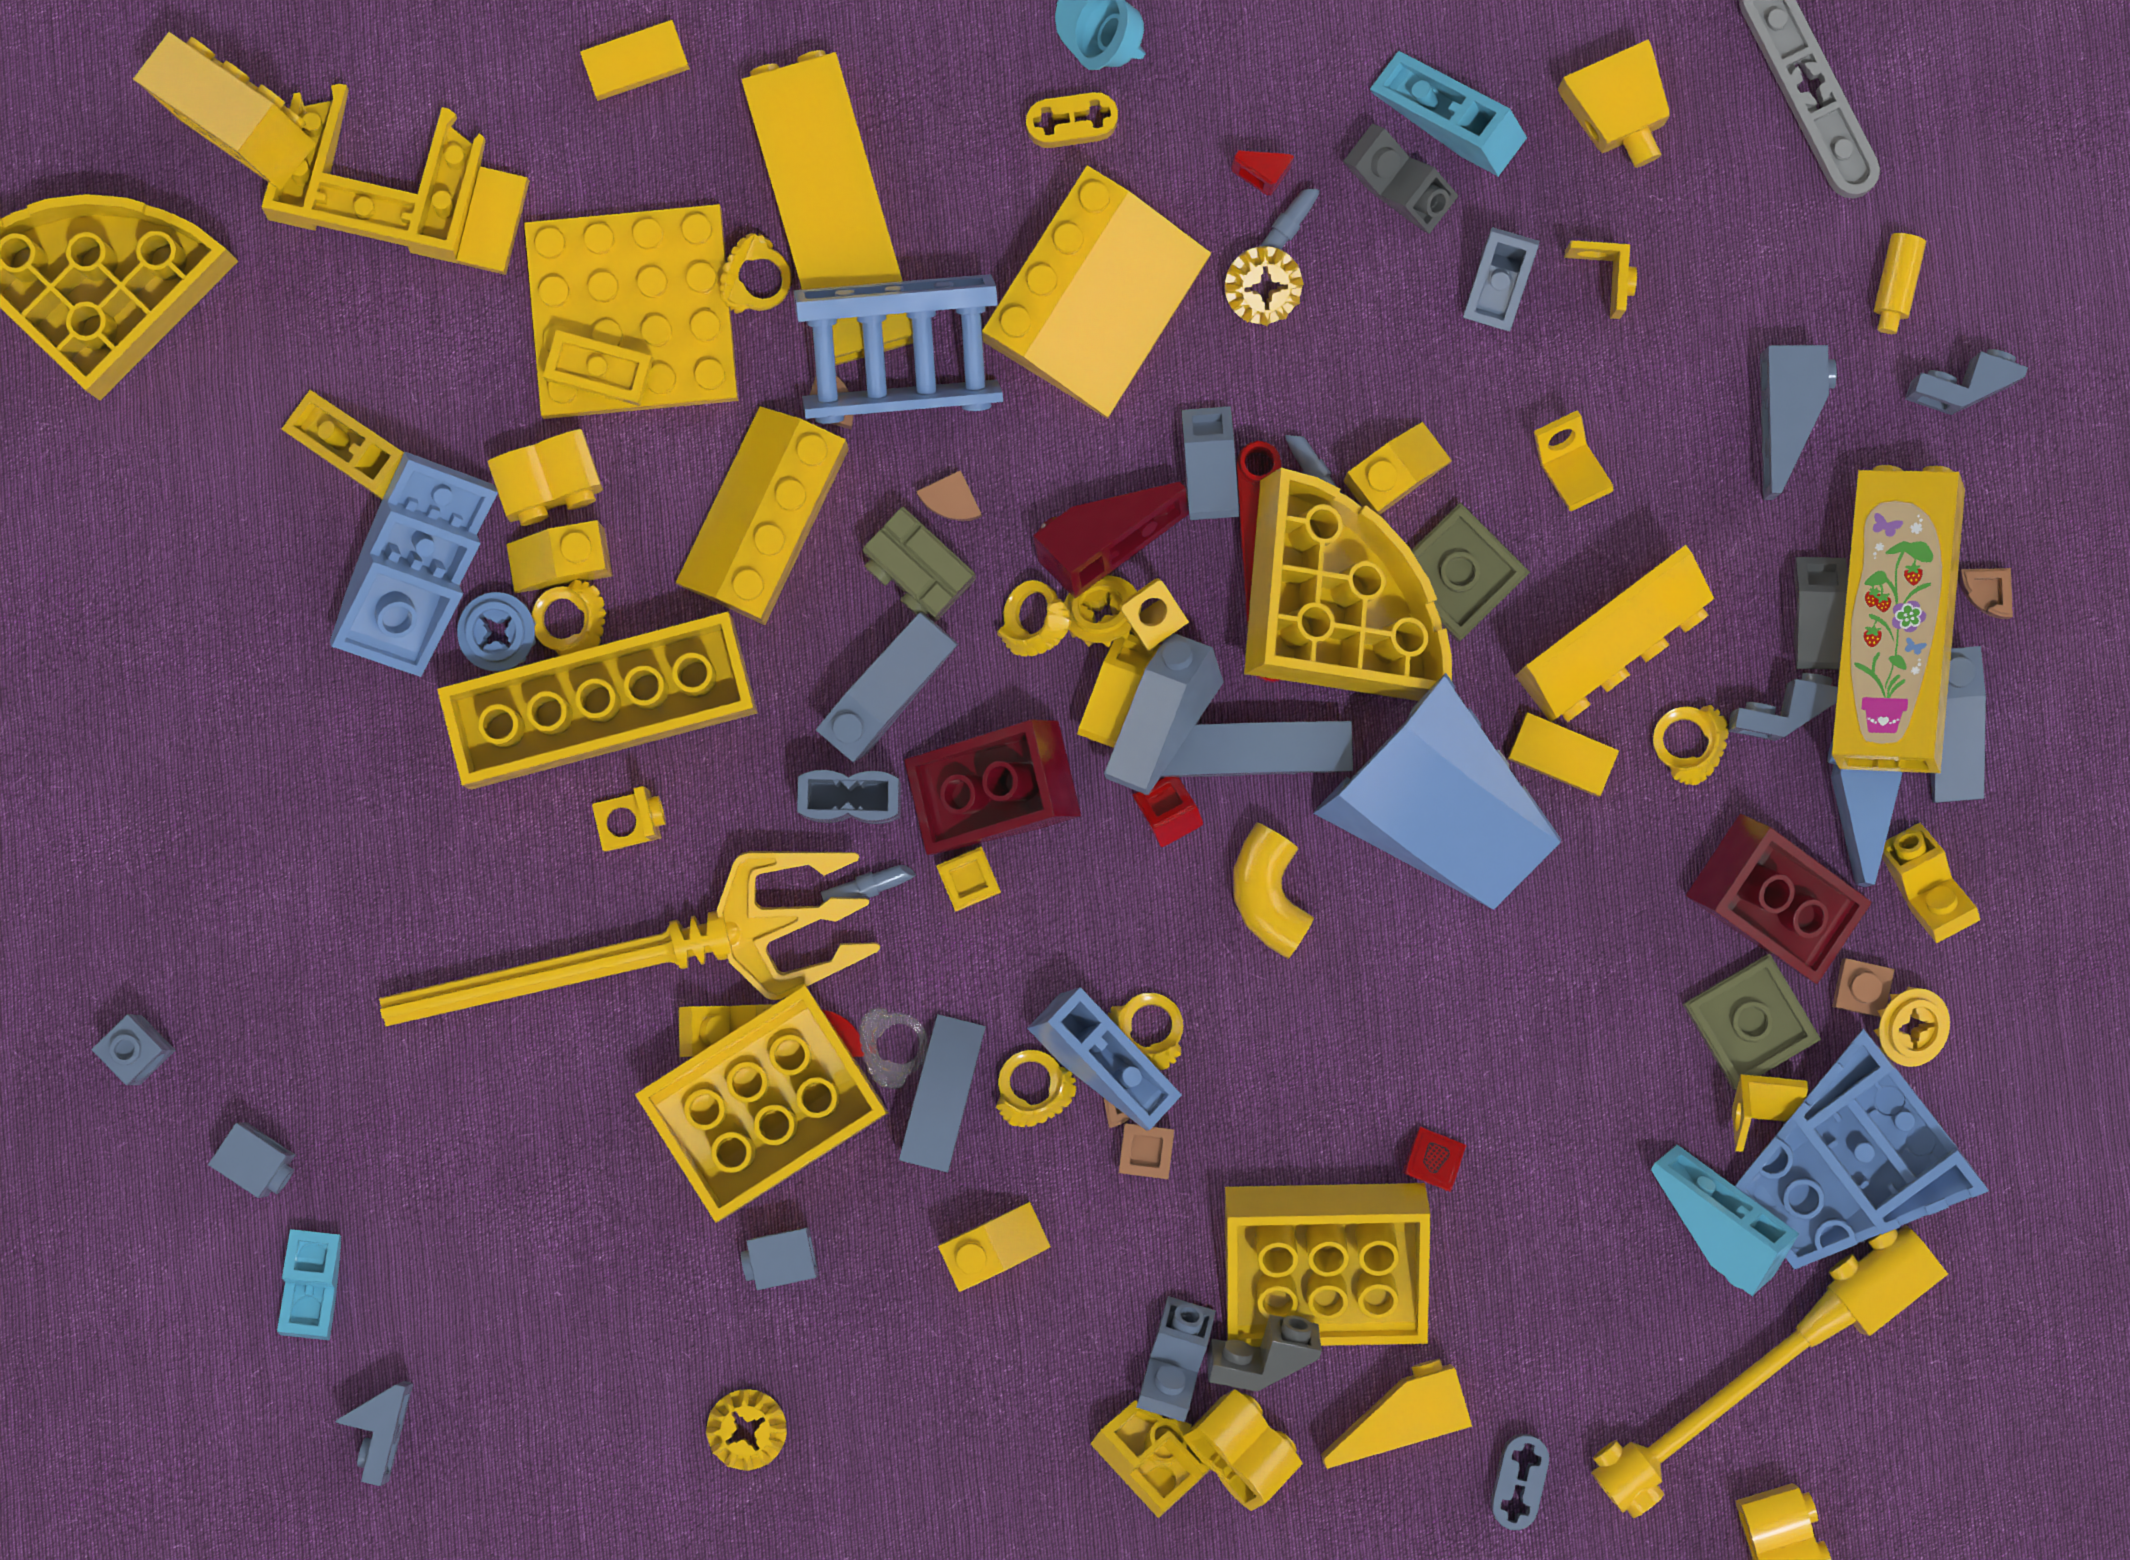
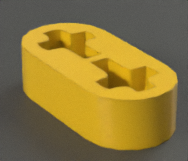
M1096 92L1044 99L1030 107L1026 115V131L1033 143L1042 148L1097 142L1107 139L1114 133L1118 122V109L1115 102L1109 96ZM1091 106H1099L1101 113H1109L1110 117L1103 119V124L1100 128H1093V123L1090 120L1075 122V118L1088 116ZM1046 112L1051 113L1053 120L1069 119V123L1055 125L1054 134L1045 135L1042 127L1034 126V124L1041 122L1042 114Z

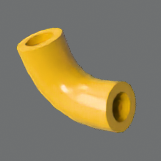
M1256 822L1242 845L1233 869L1234 901L1246 927L1266 946L1289 959L1314 920L1313 916L1286 898L1282 889V877L1296 854L1298 847L1274 830Z

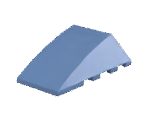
M1445 673L1414 705L1405 723L1351 779L1346 777L1316 808L1313 814L1494 910L1559 845L1561 838L1526 787L1521 786L1509 769L1510 764L1500 750L1495 749L1481 729L1482 724L1471 708L1467 709L1456 693L1455 685Z
M1864 1028L1735 1185L1736 1188L1799 1233L1785 1257L1794 1270L1857 1245V1243L1876 1235L1887 1233L1899 1228L1901 1225L1926 1215L1934 1214L1949 1208L1953 1204L1989 1191L1956 1144Z

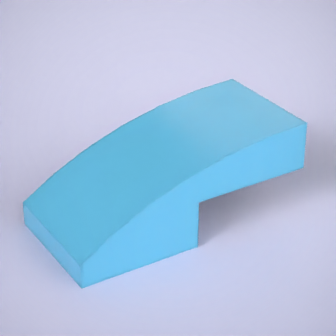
M290 1229L282 1275L285 1286L277 1329L280 1335L330 1340L340 1262L341 1236L339 1234Z

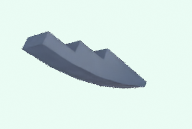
M1352 721L1195 725L1161 777H1219L1353 771Z

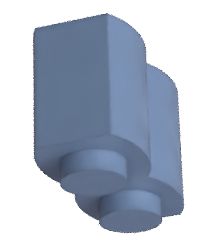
M814 770L798 776L797 812L808 820L818 823H836L852 817L863 823L885 824L900 818L901 782L897 777L889 773L864 771L848 778L835 771Z

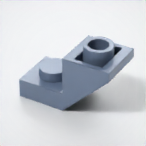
M1988 349L1987 353L1980 352L1969 361L1961 386L1956 384V377L1945 372L1929 370L1928 374L1921 372L1911 381L1905 400L1953 415L2013 386L2025 377L2028 367L2015 363L2016 357L2001 350Z
M1231 406L1182 410L1190 520L1239 517Z
M1803 673L1802 679H1794L1787 683L1781 716L1775 715L1776 707L1747 702L1745 709L1738 708L1731 712L1728 732L1777 741L1837 702L1838 687L1831 686L1832 678Z
M1168 1296L1147 1364L1136 1408L1185 1422L1197 1374L1207 1349L1216 1310Z

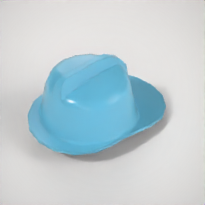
M1125 0L1057 1L1055 13L1057 33L1067 48L1088 70H1100L1103 67H1120L1128 63L1132 58L1143 59L1146 55L1140 46L1144 34V21L1140 12Z

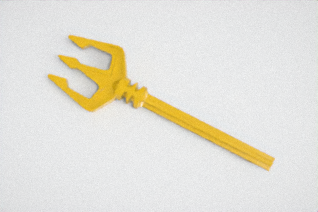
M748 851L741 853L733 862L717 911L708 912L707 923L700 924L695 916H691L690 927L683 928L678 920L669 921L667 930L661 934L380 997L382 1019L384 1018L385 1026L387 1027L667 962L675 963L680 969H685L689 966V957L696 956L703 965L706 962V954L711 952L714 953L719 961L728 959L729 963L764 997L770 1000L783 999L805 985L807 987L878 952L880 944L877 942L840 943L832 960L787 972L779 971L767 950L769 942L820 919L836 922L867 906L870 900L868 898L830 897L820 906L762 907L756 902L757 875L810 865L825 876L858 861L859 854L856 852Z

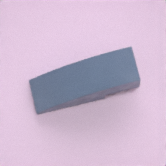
M937 1014L899 1161L949 1172L986 1026Z

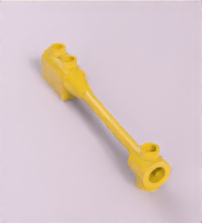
M1904 1225L1898 1231L1894 1229L1869 1238L1868 1243L1874 1249L1859 1262L1853 1254H1850L1829 1270V1274L1834 1281L1826 1287L1827 1291L1796 1326L1795 1332L1652 1445L1644 1447L1629 1442L1622 1448L1619 1442L1614 1440L1599 1450L1593 1457L1599 1467L1592 1471L1591 1474L1622 1513L1627 1510L1632 1518H1636L1652 1508L1664 1496V1492L1658 1486L1662 1483L1661 1463L1809 1346L1812 1348L1851 1324L1855 1326L1859 1333L1871 1336L1947 1276V1271L1919 1236L1907 1225Z

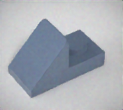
M1492 227L1481 253L1479 267L1463 318L1510 332L1540 241Z
M402 1381L335 1421L339 1424L373 1432L372 1439L364 1438L358 1456L357 1467L364 1468L361 1482L382 1486L389 1482L413 1383Z

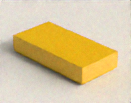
M673 20L580 51L597 101L690 69Z
M480 166L456 259L458 264L506 275L530 182L527 177Z
M1527 712L1507 759L1591 795L1600 797L1619 750Z

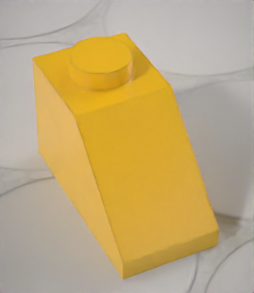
M1421 422L1386 443L1348 471L1344 483L1362 507L1366 505L1378 515H1381L1450 464L1452 460L1425 424Z
M598 520L549 528L506 544L515 593L567 585L575 579L584 582L612 577L605 528Z
M1030 1202L938 1245L959 1292L1002 1273L1051 1247Z

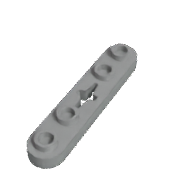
M1740 0L1741 12L1829 185L1835 193L1845 198L1854 199L1864 196L1874 187L1879 179L1880 167L1878 160L1797 1ZM1795 64L1800 65L1807 78L1810 80L1818 78L1821 82V85L1816 90L1817 100L1821 106L1820 109L1816 108L1817 102L1809 91L1799 92L1797 87L1801 84L1803 78L1799 67H1795Z

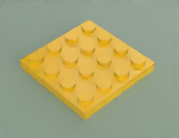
M720 204L524 223L540 411L543 419L739 401L731 310L722 301L720 296V285L722 284L720 277L724 272L723 267L726 263ZM560 330L652 355L653 363L641 405L637 406L544 380L542 376L555 331Z

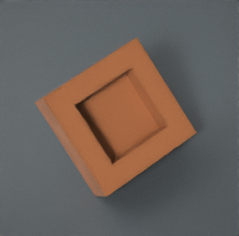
M1847 958L1842 959L1832 1007L1881 1018L1877 1010L1887 1007L1895 969Z
M1125 1123L1118 1173L1168 1179L1174 1129L1152 1127L1151 1130L1146 1131L1139 1125Z

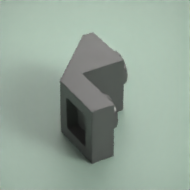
M1373 123L1343 161L1368 191L1428 234L1431 233L1458 197V194L1434 167L1409 157L1385 128Z
M1796 557L1794 576L1797 611L1793 632L1796 668L1840 669L1848 586L1846 558Z
M1270 1314L1260 1348L1253 1347L1240 1340L1222 1341L1211 1338L1207 1352L1209 1382L1257 1392L1320 1358L1322 1349L1319 1325L1299 1316L1281 1317Z

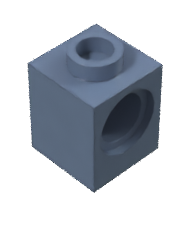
M127 1014L91 1049L125 1085H141L176 1051L142 1015Z
M238 1122L233 1126L208 1165L255 1197L262 1198L268 1197L271 1191L278 1194L285 1187L294 1172V1169L289 1164L295 1157V1154L249 1123Z
M809 1226L747 1240L748 1250L741 1252L746 1281L755 1280L757 1290L813 1279L819 1276Z

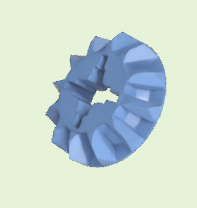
M501 592L486 593L472 600L463 610L457 628L458 642L467 659L477 667L489 671H506L526 661V656L532 646L536 644L534 638L536 621L531 616L527 605L516 597ZM485 617L499 624L512 618L505 630L511 646L501 641H493L491 644L487 643V638L492 632L488 627L489 624L484 619Z

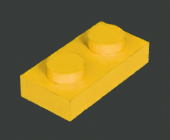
M556 330L542 377L549 382L640 406L653 363L652 355Z

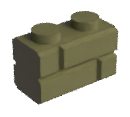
M904 507L900 508L862 549L864 555L869 559L864 565L865 569L882 585L886 586L892 580L906 594L900 601L916 616L919 612H923L925 615L931 616L935 621L939 620L976 580V574Z

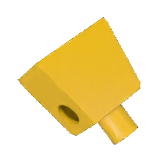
M1649 39L1563 77L1558 87V92L1601 153L1608 152L1624 144L1635 168L1644 166L1662 155L1651 132L1664 126L1670 117Z

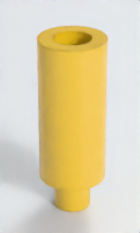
M1907 233L1891 234L1873 310L1881 315L1877 330L1882 333L1897 334L1900 319L1909 318L1927 242L1919 236Z

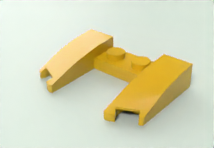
M344 84L331 85L333 100L304 106L300 92L294 93L289 109L306 122L302 131L316 144L281 191L268 182L261 206L267 219L316 231L317 226L404 245L408 246L410 253L458 264L456 259L481 166L485 138L479 133L474 139L473 144L452 128V125L457 120L456 114L450 109L442 107L418 194L331 175L349 91L348 87Z

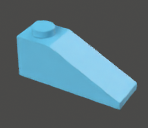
M1400 51L1396 53L1370 88L1375 96L1456 154L1498 177L1527 139L1510 108Z
M1676 1145L1654 1163L1651 1169L1652 1173L1710 1265L1723 1274L1733 1286L1743 1289L1753 1296L1774 1277L1799 1233L1679 1145Z

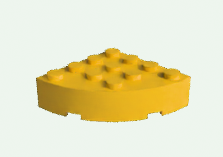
M90 194L48 198L29 204L27 208L13 212L3 218L0 217V308L85 391L101 401L224 277L238 260L195 224L173 213L171 214L163 209L148 206L140 201L125 197Z
M1279 468L1260 480L1244 674L1419 701L1445 673L1452 681V653L1447 629H1442L1440 616L1434 604L1437 597L1429 578L1411 549L1390 525L1368 506L1361 507L1351 498L1340 493V488L1318 477Z

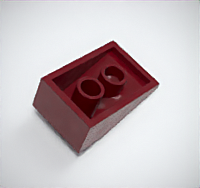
M1031 719L904 759L926 855H934L1026 833L1081 817L1059 721Z
M1741 813L1685 895L1719 921L1815 984L1819 983L1872 903L1773 828Z

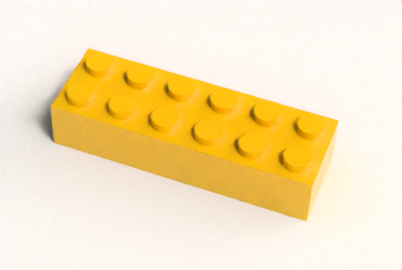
M729 612L437 689L461 784L470 790L758 713L734 620Z

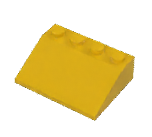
M1087 165L983 328V342L1108 419L1208 261L1211 252L1130 191Z
M806 985L635 1094L715 1223L722 1221L889 1113Z
M1425 1183L1225 1187L1227 1341L1240 1340L1253 1347H1260L1269 1315L1271 1314L1281 1317L1294 1315L1305 1318L1309 1322L1317 1323L1319 1325L1321 1346L1428 1344L1430 1208Z

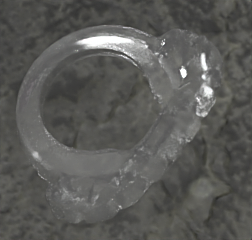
M872 1008L869 1010V1013L866 1012L861 1019L862 1024L859 1027L864 1062L868 1064V1072L873 1075L874 1081L879 1086L888 1089L901 1088L905 1083L906 1077L915 1073L925 1062L929 1047L927 1032L916 1018L907 1013H888L885 1008ZM894 1024L909 1026L915 1031L919 1039L917 1055L913 1060L905 1064H897L889 1060L884 1061L877 1051L876 1040L882 1036L888 1027Z

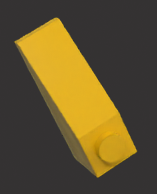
M312 390L308 391L282 427V430L381 500L404 454L403 451Z
M1440 1359L1412 1366L1413 1375L1404 1377L1321 1454L1326 1469L1472 1427L1455 1367L1451 1364L1442 1366Z

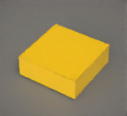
M982 847L936 866L955 912L1001 893Z

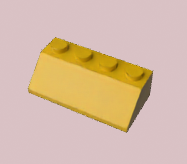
M760 406L676 580V584L766 625L849 450L846 439L801 418Z
M1684 545L1515 675L1550 722L1562 715L1568 723L1591 705L1585 696L1600 685L1606 692L1610 691L1630 676L1625 666L1639 655L1647 663L1668 647L1669 643L1664 636L1678 626L1686 633L1709 616L1703 607L1711 602L1714 597L1692 552Z

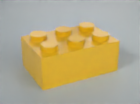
M168 32L133 80L178 120L281 191L316 144L302 131L306 122L284 106L285 102L262 84L259 87L249 82L250 78L227 60L222 63L214 58L215 54L195 38L190 37L185 43Z

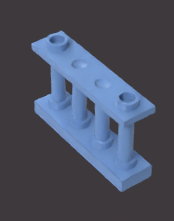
M991 274L793 290L798 322L807 321V325L813 329L818 395L802 396L806 419L815 418L817 423L831 424L843 421L844 415L961 405L962 409L967 411H982L991 408V403L1003 402V392L998 380H985L981 313L985 312V306L997 305L996 284ZM956 309V313L961 314L965 382L936 385L931 317L936 315V310ZM906 313V317L912 319L916 386L887 389L882 321L887 319L886 315ZM857 317V321L862 323L867 391L837 393L832 325H835L839 318Z

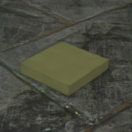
M1461 503L1412 550V553L1429 578L1437 597L1434 604L1440 616L1441 625L1444 629H1447V632L1458 643L1530 573Z
M1770 954L1764 955L1682 1004L1733 1090H1737L1740 1074L1760 1076L1821 1040Z

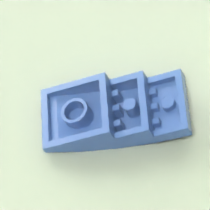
M404 452L359 555L330 639L331 647L421 677L463 596L460 583L481 544L477 533L498 494L495 485Z

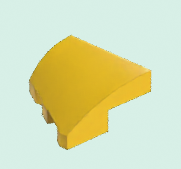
M1134 1400L1100 1430L1091 1442V1445L1147 1507L1160 1518L1211 1469L1194 1454L1183 1437L1192 1424L1176 1419H1167L1159 1414L1136 1408L1138 1401Z

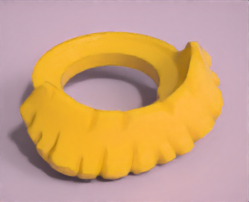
M750 233L746 235V238H741L737 243V247L732 248V254L728 256V262L723 267L724 272L720 277V282L722 283L720 285V296L722 301L726 303V306L730 307L731 311L734 309L736 314L743 312L745 309L756 311L769 310L786 298L791 287L792 277L787 261L778 251L772 249L773 243L762 234L757 236L756 233ZM766 259L778 267L782 282L779 291L774 296L761 299L754 297L746 290L744 284L738 278L740 268L745 261Z
M575 579L568 587H554L544 592L536 601L531 615L536 621V638L544 646L555 650L558 657L599 646L600 637L604 633L602 625L605 624V619L603 618L606 615L603 609L604 600L600 596L599 590L594 585L590 586L589 582L584 581L582 583ZM559 599L572 601L579 610L583 611L585 618L581 632L565 639L552 636L544 623V615L548 606Z
M1031 580L1018 585L1009 595L1003 611L1004 625L997 631V634L1013 654L1036 656L1038 653L1043 654L1058 645L1070 629L1072 620L1069 618L1070 613L1065 603L1058 598L1055 591L1049 585ZM1039 592L1046 598L1047 615L1043 627L1036 633L1029 634L1021 625L1019 618L1020 608L1029 595Z
M1712 705L1703 706L1700 710L1694 707L1675 708L1667 712L1655 727L1653 745L1657 756L1666 766L1670 767L1672 777L1675 780H1679L1680 783L1684 782L1685 785H1697L1700 782H1704L1707 776L1714 772V767L1719 765V757L1723 756V749L1727 746L1725 742L1729 734L1726 728L1728 725L1724 716H1719L1720 711L1718 709L1714 711ZM1679 720L1694 722L1700 727L1704 736L1709 741L1706 751L1698 758H1678L1671 755L1663 742L1664 733L1668 726Z
M1144 993L1133 997L1124 1006L1111 1007V1013L1108 1012L1107 1016L1156 1068L1165 1070L1170 1067V1063L1174 1064L1176 1062V1058L1181 1055V1047L1178 1043L1183 1033V1019L1174 1002L1157 993ZM1144 1006H1158L1164 1009L1170 1016L1172 1022L1171 1032L1165 1040L1152 1044L1150 1047H1143L1137 1044L1130 1035L1132 1032V1018Z
M1025 1050L1018 1052L1005 1062L1000 1071L998 1086L1001 1097L996 1104V1108L1000 1111L999 1114L1003 1116V1119L1012 1126L1025 1127L1027 1125L1032 1127L1037 1123H1044L1048 1117L1053 1118L1055 1114H1060L1063 1111V1107H1067L1071 1103V1097H1075L1076 1086L1073 1085L1076 1079L1072 1077V1072L1065 1067H1060L1053 1057L1042 1051ZM1025 1062L1041 1064L1050 1075L1049 1097L1036 1105H1029L1025 1100L1017 1097L1011 1089L1010 1078L1013 1071Z

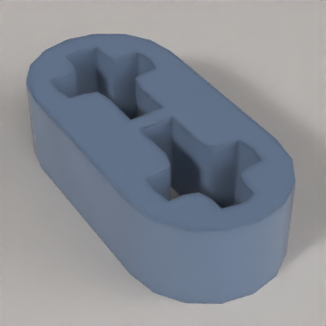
M1517 1434L1512 1436L1502 1449L1491 1496L1490 1509L1493 1517L1501 1526L1509 1530L1527 1528L1534 1522L1538 1513L1549 1465V1453L1541 1440L1533 1435ZM1525 1443L1532 1444L1531 1451L1539 1456L1537 1464L1529 1463L1527 1465L1524 1479L1517 1478L1520 1466L1519 1462L1512 1458L1514 1450L1522 1451ZM1515 1485H1521L1520 1501L1527 1505V1510L1525 1513H1517L1514 1520H1509L1508 1512L1501 1508L1502 1500H1511Z

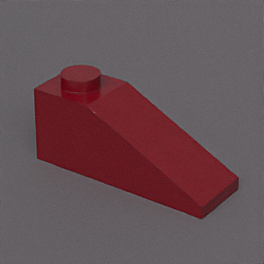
M1180 481L1073 506L1060 516L1049 518L1041 525L1038 532L1033 535L1038 562L1074 598H1077L1189 515L1186 487Z

